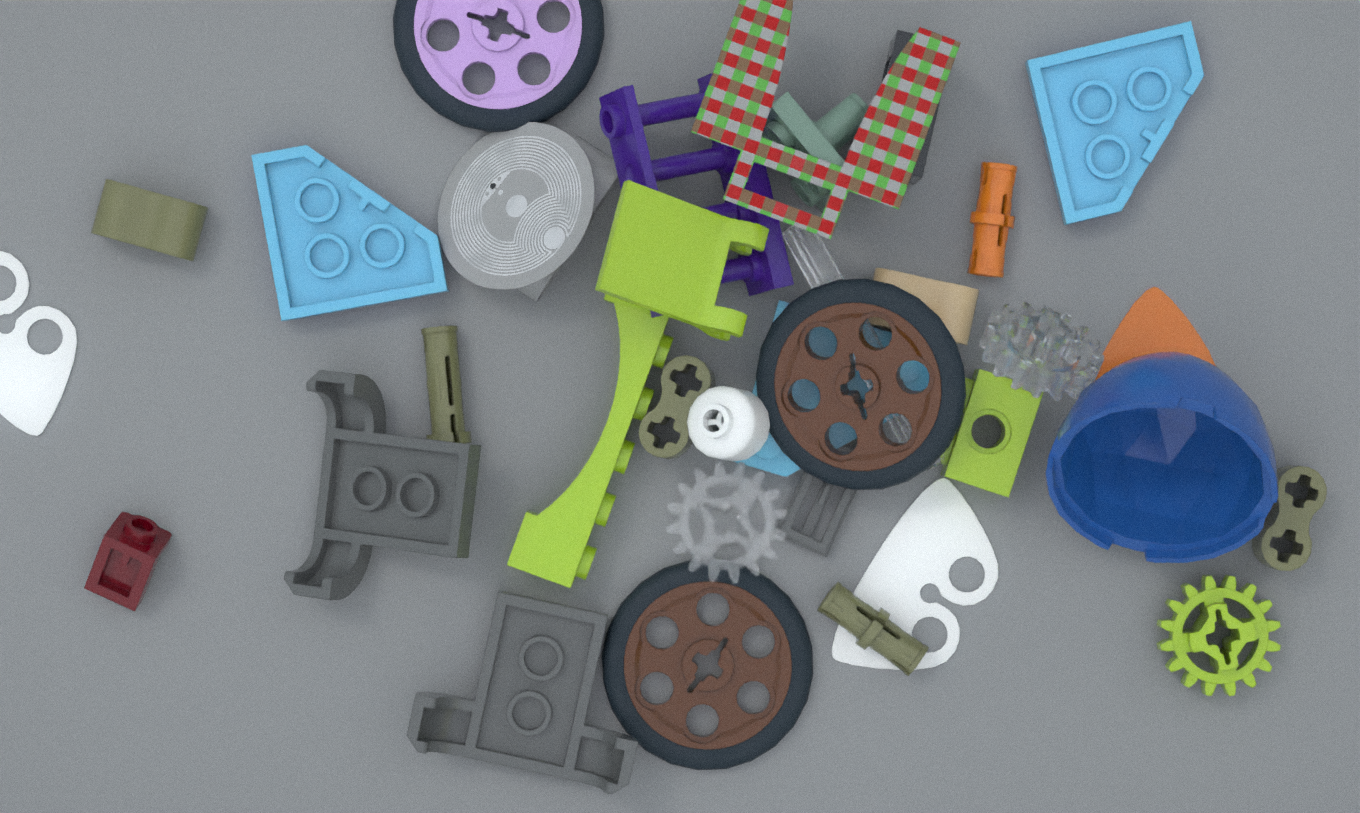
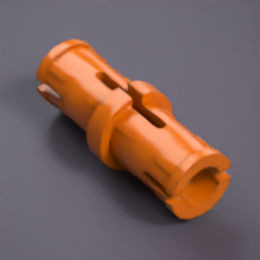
M981 162L980 188L976 211H972L970 215V223L974 224L967 274L1003 278L1004 257L1008 231L1014 228L1015 217L1010 215L1017 166L995 162Z

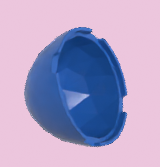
M1175 351L1156 352L1134 357L1115 366L1086 387L1057 431L1048 456L1045 473L1049 496L1059 515L1077 533L1106 550L1112 544L1144 552L1146 561L1154 563H1188L1213 559L1238 549L1261 532L1265 518L1273 504L1277 502L1279 490L1274 448L1257 405L1229 375L1213 364L1193 355Z

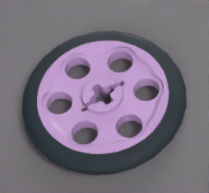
M397 0L393 14L394 46L401 69L414 91L436 113L463 127L485 132H506L517 129L528 122L544 123L565 110L586 88L598 65L603 45V6L601 0ZM549 2L562 3L570 12V21L567 27L557 33L543 30L538 23L540 8ZM499 12H505L508 14V24L514 27L515 31L529 35L530 38L525 39L512 33L511 36L502 34L498 42L490 40V30L483 26L481 21L471 19L468 15L472 14L485 20L486 18L496 19ZM441 20H448L459 29L458 43L453 49L448 51H437L428 42L430 27ZM530 54L542 55L550 63L551 71L549 77L539 85L526 84L520 79L518 74L520 62ZM477 63L488 65L495 73V83L492 89L481 95L472 94L467 91L463 83L464 73L467 68Z

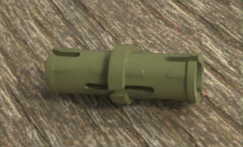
M839 581L831 588L817 609L818 612L823 613L857 638L855 644L864 650L870 647L902 670L907 676L914 671L928 651L929 647L926 644L921 643L889 620V612L882 607L877 611L842 586Z

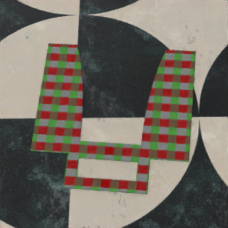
M740 0L691 130L692 133L740 150L723 200L830 240L849 191L899 210L961 42L921 27L918 28L881 83L866 111L845 162L841 167L761 137L782 71L789 37L793 0ZM754 162L831 190L822 217L744 189Z

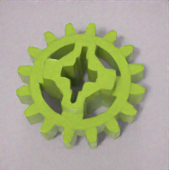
M1206 574L1202 575V589L1196 590L1186 582L1181 585L1182 593L1185 596L1181 603L1169 598L1165 601L1167 607L1174 613L1171 619L1157 620V626L1169 631V638L1156 643L1157 649L1172 651L1174 656L1167 661L1165 667L1170 672L1183 668L1185 672L1180 683L1190 688L1200 679L1201 692L1203 694L1212 696L1216 685L1221 684V688L1226 695L1234 696L1236 693V681L1241 680L1245 685L1253 688L1257 685L1252 674L1256 668L1267 672L1272 670L1273 667L1264 659L1266 651H1280L1281 645L1269 640V632L1277 630L1281 627L1280 621L1265 619L1264 614L1273 605L1269 599L1265 598L1256 602L1252 600L1257 589L1255 585L1246 583L1239 591H1236V577L1225 574L1220 587H1217L1213 577ZM1223 598H1229L1238 602L1248 612L1250 618L1236 619L1230 615ZM1199 605L1200 615L1191 628L1183 629L1186 618ZM1215 622L1230 629V636L1222 638V648L1220 649L1218 645L1206 641V635L1215 632ZM1254 641L1246 659L1241 664H1238L1237 656L1245 644ZM1203 652L1209 656L1210 666L1213 667L1214 672L1205 671L1197 667L1186 653Z

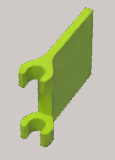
M626 180L623 182L595 290L690 324L716 339L729 341L731 335L740 338L743 335L748 315L731 308L715 305L729 249L747 256L751 255L752 249L764 251L769 229L757 223L722 216L633 181Z

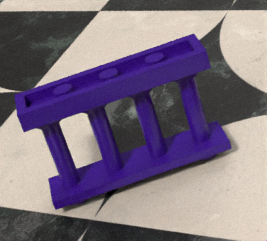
M713 73L697 79L700 90L696 94L638 104L634 86L630 85L599 97L601 104L599 114L600 126L604 135L609 139L621 189L623 182L630 180L658 191L656 182L716 170L720 174L725 194L740 150L712 140V148L651 160L643 128L644 126L696 117ZM754 162L744 189L774 200L766 166ZM726 200L721 204L702 207L722 216L757 223L769 229L764 251L752 249V253L749 256L738 254L737 258L726 260L720 284L743 280L746 283L749 296L794 285L779 220ZM650 310L651 318L663 316Z

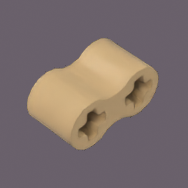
M875 268L873 280L893 284L918 297L941 318L956 344L968 345L979 295L978 289L899 271ZM871 317L865 321L869 325L891 329L889 324L882 318Z

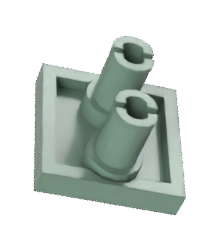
M787 91L773 102L761 137L842 167L845 161L838 154V150L856 135L868 106L856 93H852L815 122L807 116ZM793 177L794 179L790 183L797 196L807 206L813 207L816 205L823 213L831 190Z

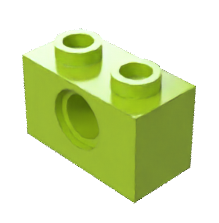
M975 369L972 379L965 377L966 399L961 424L950 446L936 462L943 464L941 476L1009 498L1044 390L982 369ZM983 415L994 417L1001 427L999 440L988 448L979 446L973 440L971 433L973 423Z

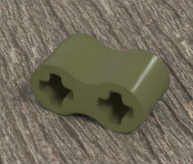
M106 179L91 233L194 261L208 207Z
M683 355L669 361L663 369L660 401L652 411L645 415L640 423L638 432L640 443L653 456L665 459L678 458L686 453L692 445L687 426L690 407L700 394L716 385L714 373L709 365L697 357ZM691 367H697L695 377L702 381V387L699 391L689 390L685 397L680 396L682 386L674 382L678 372L688 374ZM673 418L675 420L673 429L680 433V438L677 443L667 442L664 448L661 449L658 447L660 438L653 434V429L656 424L666 425L669 419Z
M1287 465L1277 469L1279 487L1277 502L1273 504L1261 532L1252 538V549L1259 562L1269 568L1280 571H1292L1300 568L1307 562L1312 549V541L1309 535L1310 521L1313 515L1323 506L1327 495L1324 478L1318 471L1305 466ZM1300 478V486L1308 489L1305 499L1297 498L1293 503V496L1285 493V486L1288 482L1297 483ZM1285 532V539L1293 542V548L1290 553L1281 552L1278 557V551L1270 547V541L1272 537H1282Z

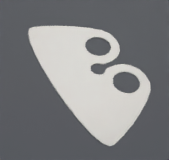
M0 251V265L9 268L13 272L17 285L11 297L0 301V316L12 314L18 309L28 296L30 286L27 271L22 263L12 254ZM36 306L27 310L16 320L15 328L12 332L8 334L0 332V414L17 428L34 436L40 435L51 420L63 395L75 359L77 347L76 328L60 310L50 306ZM40 319L53 320L62 330V343L51 354H39L31 349L28 343V330L34 322Z
M946 478L938 479L918 496L892 529L853 593L877 611L882 607L889 612V620L911 636L914 625L925 617H934L944 623L947 629L945 645L938 651L926 652L914 670L932 668L947 662L955 652L960 638V627L956 617L949 609L937 602H924L920 595L921 588L925 584H935L939 588L941 596L952 603L962 606L975 605L986 599L993 591L999 578L998 563L992 545L975 513L950 480ZM972 557L982 564L985 578L977 590L962 592L952 585L949 579V571L951 565L957 559ZM838 625L832 645V657L835 660L855 666L900 670L870 647L864 650L855 644L857 638Z

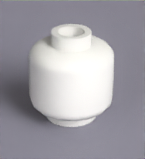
M718 386L709 388L696 398L689 410L687 426L689 437L698 450L708 457L735 462L748 459L761 450L768 438L770 421L768 411L761 399L753 393L733 387Z

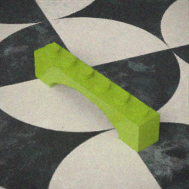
M607 294L604 296V301L615 306L620 336L618 381L607 423L589 460L566 491L540 514L530 510L525 513L507 563L510 567L568 588L572 587L575 577L586 580L597 551V548L587 545L594 524L606 526L616 499V495L606 491L614 471L625 474L635 446L634 442L626 440V436L633 418L642 421L648 411L655 390L645 387L652 365L663 369L674 337L664 334L670 317L663 315L651 318L650 310Z

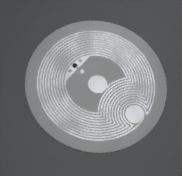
M528 122L517 129L506 132H491L469 148L450 173L443 188L438 208L439 238L443 251L453 268L468 281L494 290H510L525 287L540 281L558 269L572 255L581 242L593 213L595 182L592 167L584 150L578 142L563 130L538 122Z

